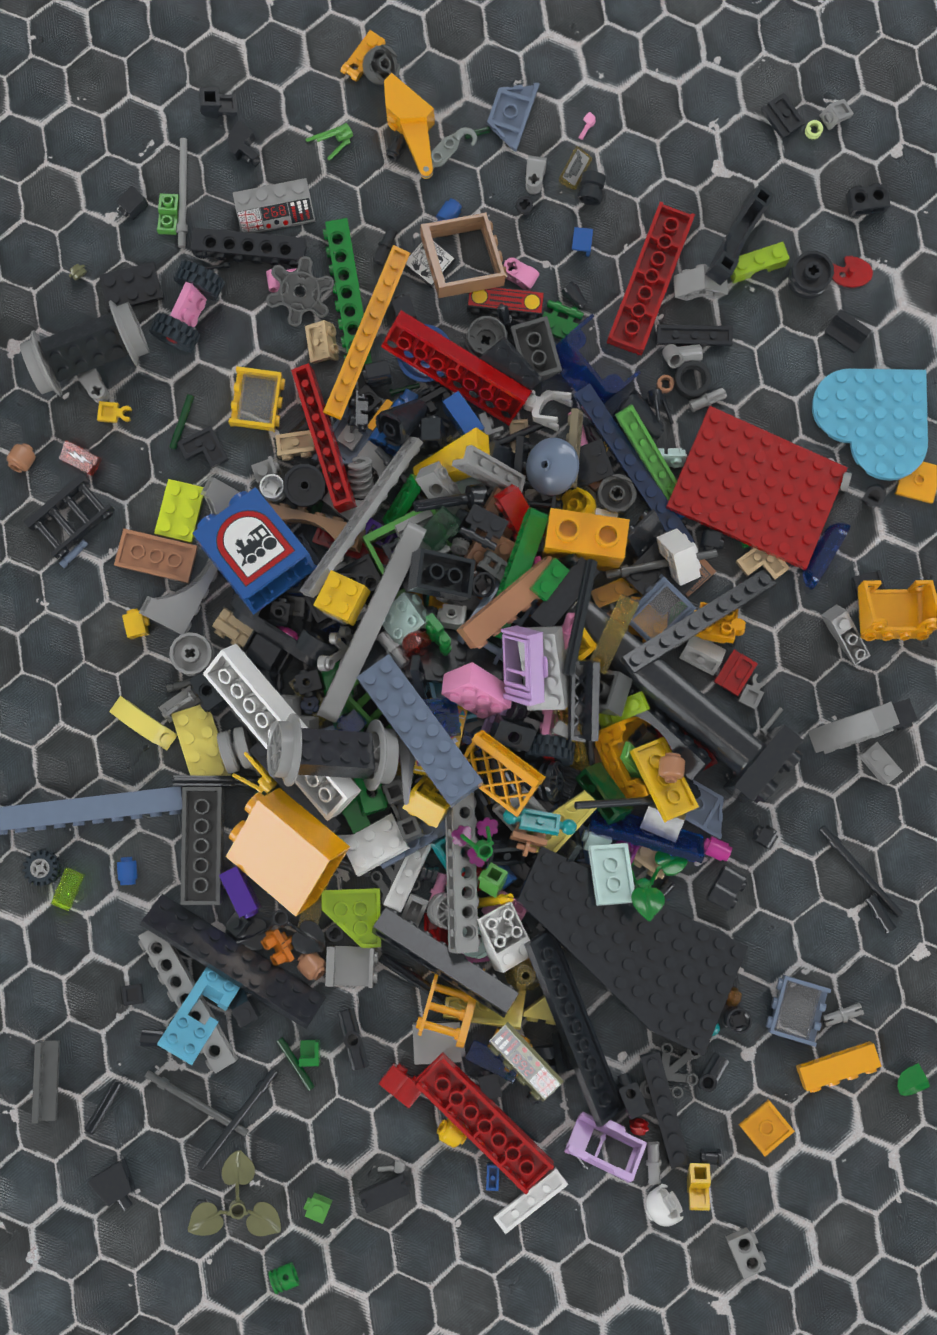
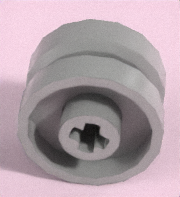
M188 632L180 635L173 641L169 656L172 665L178 671L187 676L195 677L209 667L215 659L216 653L214 646L208 639L198 633ZM192 652L196 654L194 658L190 656Z
M245 726L234 728L233 737L228 731L217 733L220 755L228 774L238 772L240 770V762L245 769L254 767L244 756V752H247L255 759L249 751L252 748V743Z

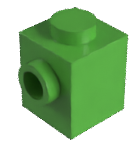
M491 862L486 870L483 869L478 878L480 880L479 889L496 898L506 883L508 872Z
M314 1192L312 1199L308 1198L303 1208L307 1210L305 1217L323 1224L332 1200Z

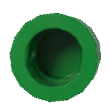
M292 1262L268 1272L275 1294H279V1291L282 1293L284 1290L287 1291L299 1286L298 1274Z

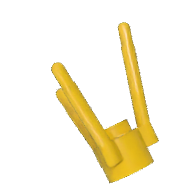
M244 752V756L262 775L257 781L260 785L258 786L235 773L232 776L256 789L258 792L262 793L264 791L268 794L278 783L256 758L253 759L247 752Z

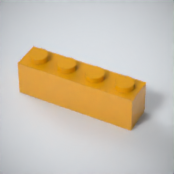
M870 1041L796 1065L803 1088L811 1093L821 1090V1087L825 1085H838L840 1080L846 1078L847 1080L856 1079L859 1077L858 1074L864 1072L866 1074L874 1073L877 1071V1068L882 1067L875 1045Z

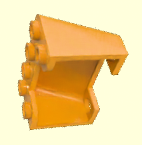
M881 580L862 581L858 586L860 637L866 641L883 639L884 641L900 639L902 641L908 639L925 640L937 629V593L933 580H915L908 589L877 590L882 584Z

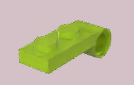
M641 691L627 697L622 717L599 714L601 729L649 710L650 708L643 692Z

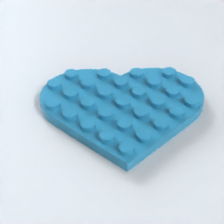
M841 369L829 374L820 382L812 399V413L816 424L828 434V437L839 442L850 443L851 453L855 462L868 475L880 480H899L909 476L921 465L928 448L926 370Z

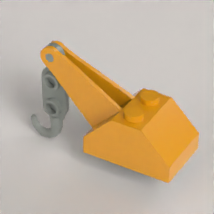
M393 73L384 80L387 124L392 130H397L404 135L422 178L429 179L433 175L435 167H441L458 149L463 135L470 134L473 138L471 145H475L477 141L475 131L464 127L457 130L456 133L445 137L431 152L428 131L435 124L434 108Z

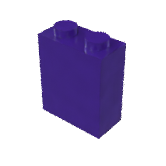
M236 866L219 875L239 918L245 916L247 919L259 913L258 909L262 906L246 873Z

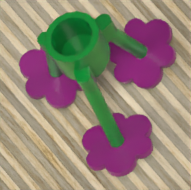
M488 817L484 818L483 821L477 822L478 834L487 838V841L480 840L474 843L470 840L471 828L460 825L451 834L452 838H454L452 842L461 847L468 843L472 847L467 851V855L470 857L469 862L482 867L493 853L492 845L494 842L491 837L498 832V822L495 819L490 820Z

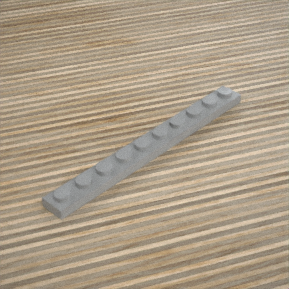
M408 437L300 589V592L305 596L314 598L320 593L330 571H333L337 564L343 560L344 554L354 545L356 537L365 529L368 520L375 515L380 503L387 498V493L396 485L401 473L408 468L413 456L417 455L420 451V446L423 442L419 438Z

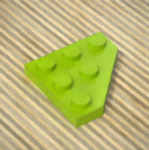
M380 888L324 890L322 892L321 910L361 948L381 947V938L372 933L374 924L381 916Z

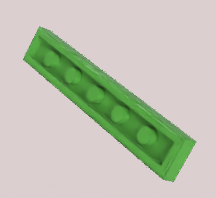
M630 404L615 414L646 469L667 500H669L677 480L635 408Z

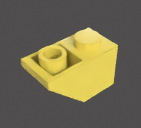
M544 995L523 1010V1017H527V1021L538 1022V1019L546 1020L547 1024L556 1025Z

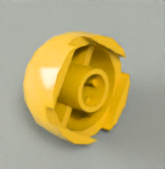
M579 487L574 490L569 489L561 498L563 510L589 514L596 513L595 499L589 492Z

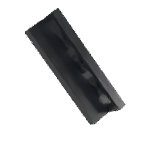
M577 660L576 665H583V673L579 677L575 673L574 676H569L568 740L585 739L591 742L598 741L600 662ZM580 684L582 686V693L578 697L575 694V688ZM578 704L582 706V712L579 716L575 714V707ZM578 723L582 726V735H574V728Z

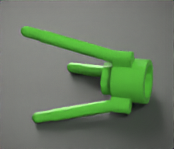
M345 123L334 129L306 138V142L316 139L317 142H320L332 136H335L338 142L342 141L328 157V160H331L344 146L351 143L349 138L353 137V133L349 125Z

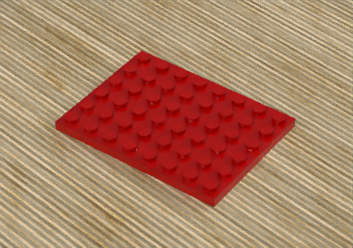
M709 406L665 508L806 570L841 486L843 475L848 467Z

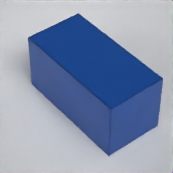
M487 1163V1191L499 1190V1168L494 1163Z

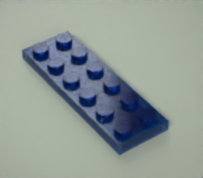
M597 808L590 815L589 831L597 835L608 836L618 841L629 842L635 846H643L653 851L664 852L673 857L685 858L691 862L702 863L704 860L703 835L681 829L676 842L641 829L640 826L644 818L628 814L623 820L608 825Z

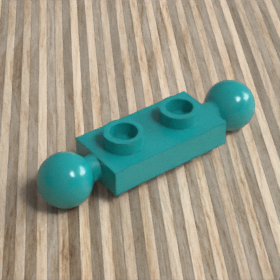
M524 808L518 817L508 810L503 813L505 823L511 825L519 822V829L558 836L559 830H562L566 835H572L577 829V825L572 819H566L561 822L560 814Z

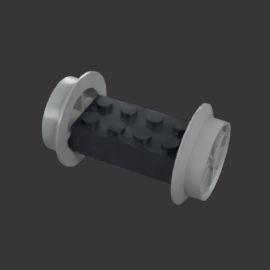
M110 300L111 313L44 339H40L34 330L31 331V340L21 343L20 349L29 374L41 394L54 391L61 396L60 381L130 355L136 366L139 365V357L150 353L129 302L117 306Z
M292 713L286 721L276 720L273 722L267 744L268 772L271 777L282 778L286 786H292L297 775L361 778L364 780V784L369 791H375L380 783L390 784L393 781L399 759V744L395 730L384 728L381 721L377 719L370 722L366 732L301 728L299 717L297 714Z

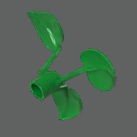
M674 847L659 849L655 855V862L659 866L650 880L646 878L636 880L632 870L633 882L636 887L632 892L631 901L635 909L646 920L651 921L665 903L663 893L657 888H651L658 872L662 869L664 874L668 876L680 873L688 863V854Z

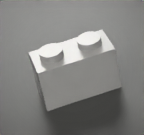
M878 742L871 743L858 754L859 758L882 785L889 784L903 772Z

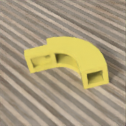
M122 696L118 698L109 711L134 731L165 750H168L177 737L174 731L147 715Z

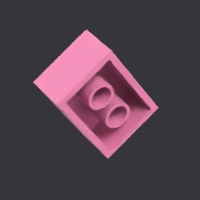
M473 662L444 674L441 694L479 718L484 719L510 709L512 702L503 699V694L505 693L504 682Z

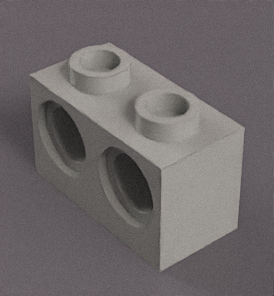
M746 1227L725 1236L744 1279L766 1270L763 1264L766 1262L762 1250L759 1252L755 1244H758V1240L754 1232L750 1233ZM747 1239L748 1243L746 1246L740 1247L739 1241ZM749 1258H756L755 1264L751 1266L747 1265V1260Z

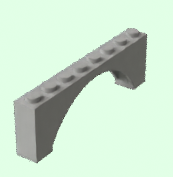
M209 477L201 495L205 497L211 514L217 515L229 507L230 500L239 491L216 478ZM209 558L200 574L187 586L165 596L155 598L147 596L139 614L178 634L187 633L191 628L193 616H196L201 606L199 604L209 593L208 587L210 583L214 582L218 575L217 567Z

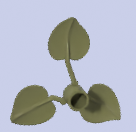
M241 1150L232 1153L222 1167L224 1183L227 1185L235 1184L236 1200L231 1202L229 1211L220 1210L217 1212V1207L210 1202H203L197 1205L188 1225L189 1233L200 1236L217 1233L224 1224L220 1214L231 1215L234 1219H241L244 1215L250 1214L247 1217L246 1225L249 1232L255 1236L280 1233V1218L271 1204L258 1202L255 1204L253 1211L246 1210L245 1203L239 1198V1184L246 1185L250 1183L255 1175L253 1162Z

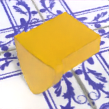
M585 628L583 630L578 660L585 659L598 646Z

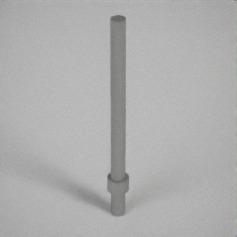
M180 138L179 218L176 225L179 248L186 247V234L188 233V225L186 224V138Z

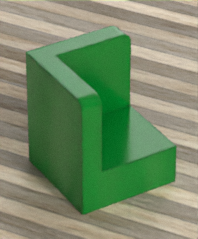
M301 1040L299 1067L320 1065V1040Z

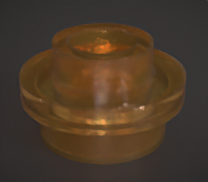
M731 988L726 1005L735 1007L739 1004L742 993L739 992L738 988Z

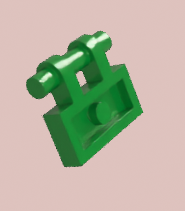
M549 300L547 307L553 309L552 314L544 312L543 317H548L553 337L573 344L580 325L573 322L574 318L582 320L584 313L578 311V308L564 306L562 302ZM561 312L569 315L568 320L558 317V313Z
M430 613L426 616V636L431 642H435L438 646L440 645L442 655L448 656L451 652V638L444 631V626L435 615Z

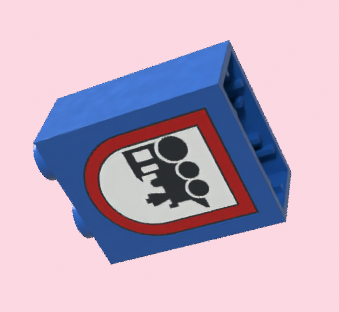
M256 487L249 492L242 491L234 495L229 502V507L217 515L210 514L205 516L198 523V529L192 533L203 551L253 615L316 568L308 551Z

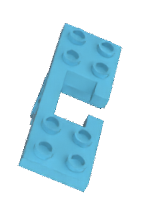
M206 967L157 1045L192 1065L219 1022L210 1017L204 1025L189 1016L195 1003L198 1002L201 995H204L226 1011L240 987Z

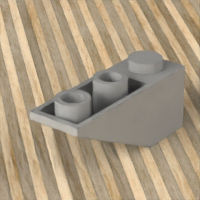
M836 604L821 615L827 628L854 666L871 656L847 610Z

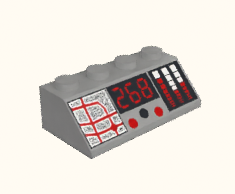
M307 178L233 192L241 232L262 233L316 222Z

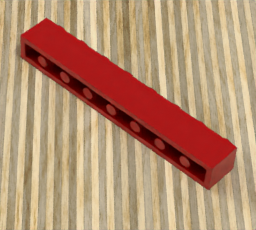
M309 363L294 368L291 372L333 507L339 513L356 508L357 504L329 416L323 413L325 403L315 371Z

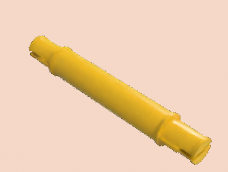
M509 893L497 895L496 898L493 896L479 898V906L477 908L503 905L506 902H512L514 896Z

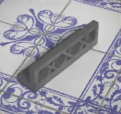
M39 1040L35 1042L32 1123L57 1120L60 1040Z

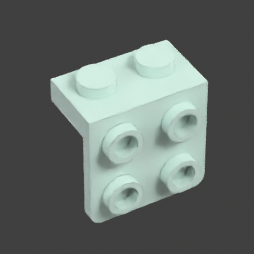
M404 592L392 603L382 625L392 640L401 646L419 629L426 628V616L430 613L422 605V599L417 594Z

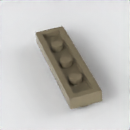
M572 408L571 414L568 415L570 430L566 435V441L574 447L579 459L583 412L578 408ZM578 475L570 488H577Z

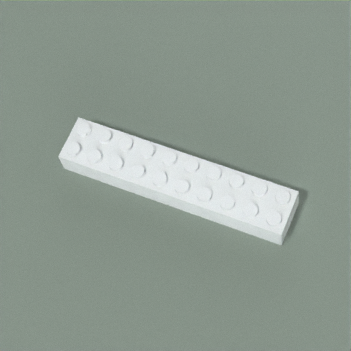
M237 644L222 649L203 673L266 749L273 722L276 720L286 721L290 714H296ZM299 718L301 728H308L304 724V722ZM297 775L295 784L327 821L340 814L361 791L351 778Z

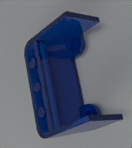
M591 314L555 345L562 371L559 373L575 392L590 383L603 404H605L641 372L638 370L625 382L616 374H610L605 379L598 375L579 352L586 343V336L581 329L595 317Z

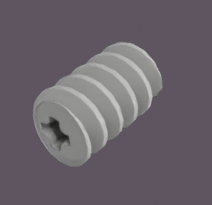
M357 456L352 459L353 462L348 464V468L351 469L348 471V475L351 476L349 482L352 483L350 485L354 498L365 499L373 484L371 473L372 460L369 457Z

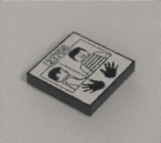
M433 240L442 273L444 274L455 262L456 258ZM421 241L409 255L405 267L432 288L434 282Z

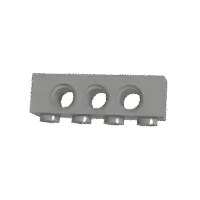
M439 461L421 468L415 479L428 499L461 494L457 484L452 481L446 468ZM467 505L436 509L447 526L452 523L456 524L458 521L455 515L458 509H466L470 512Z

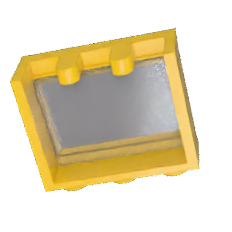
M236 366L237 378L236 382H234V399L231 402L232 413L228 421L230 427L238 426L275 432L276 427L280 425L278 408L282 409L283 397H280L281 390L285 389L286 381L283 379L282 372Z

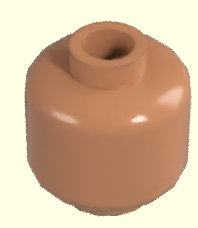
M25 443L23 445L16 444L7 456L8 466L19 473L28 471L36 456L30 445Z
M665 753V756L659 760V776L668 783H676L677 780L684 777L685 760L678 753Z
M317 952L311 954L302 953L299 956L297 969L308 980H318L326 972V962Z

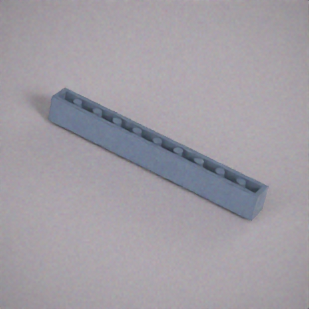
M182 787L0 807V835L8 834V830H15V833L27 832V828L34 827L35 831L46 830V826L54 825L55 829L64 828L67 823H73V826L85 825V821L99 824L104 823V819L111 818L112 822L123 821V817L131 816L132 820L141 819L144 814H150V817L162 816V812H169V815L181 814Z

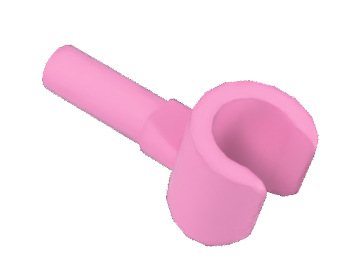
M591 112L583 119L587 124L578 137L583 140L588 129L596 123L595 116Z

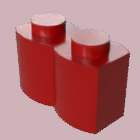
M393 1063L379 1081V1085L406 1107L410 1108L422 1093L415 1086L417 1076L414 1075L412 1078L407 1074L408 1070L402 1064L396 1065Z

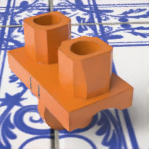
M278 929L265 932L266 936L261 940V944L266 950L274 948L276 953L270 956L274 966L291 962L295 959L290 951L294 948L291 944L293 935L287 937L285 931L280 933Z

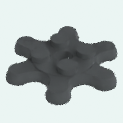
M303 256L299 259L298 268L293 272L285 270L281 265H275L271 270L272 276L279 281L280 288L277 292L267 296L266 303L272 308L279 305L286 306L289 309L288 322L291 326H299L302 322V315L306 311H312L320 318L326 317L329 311L328 307L321 302L320 295L323 291L333 287L334 280L328 275L321 278L314 277L311 273L312 260L308 256ZM296 287H304L306 290L303 296L296 295Z

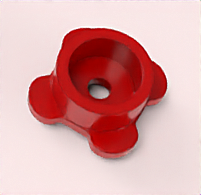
M635 1118L629 1120V1123H631L630 1131L633 1134L645 1135L649 1131L647 1127L649 1123L644 1119Z

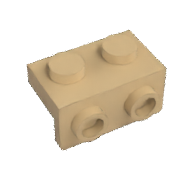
M310 430L275 435L277 456L279 459L282 458L283 461L293 460L294 456L309 458L316 452Z

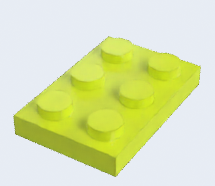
M168 479L154 534L192 543L194 538L192 533L196 530L204 496L201 495L204 487Z

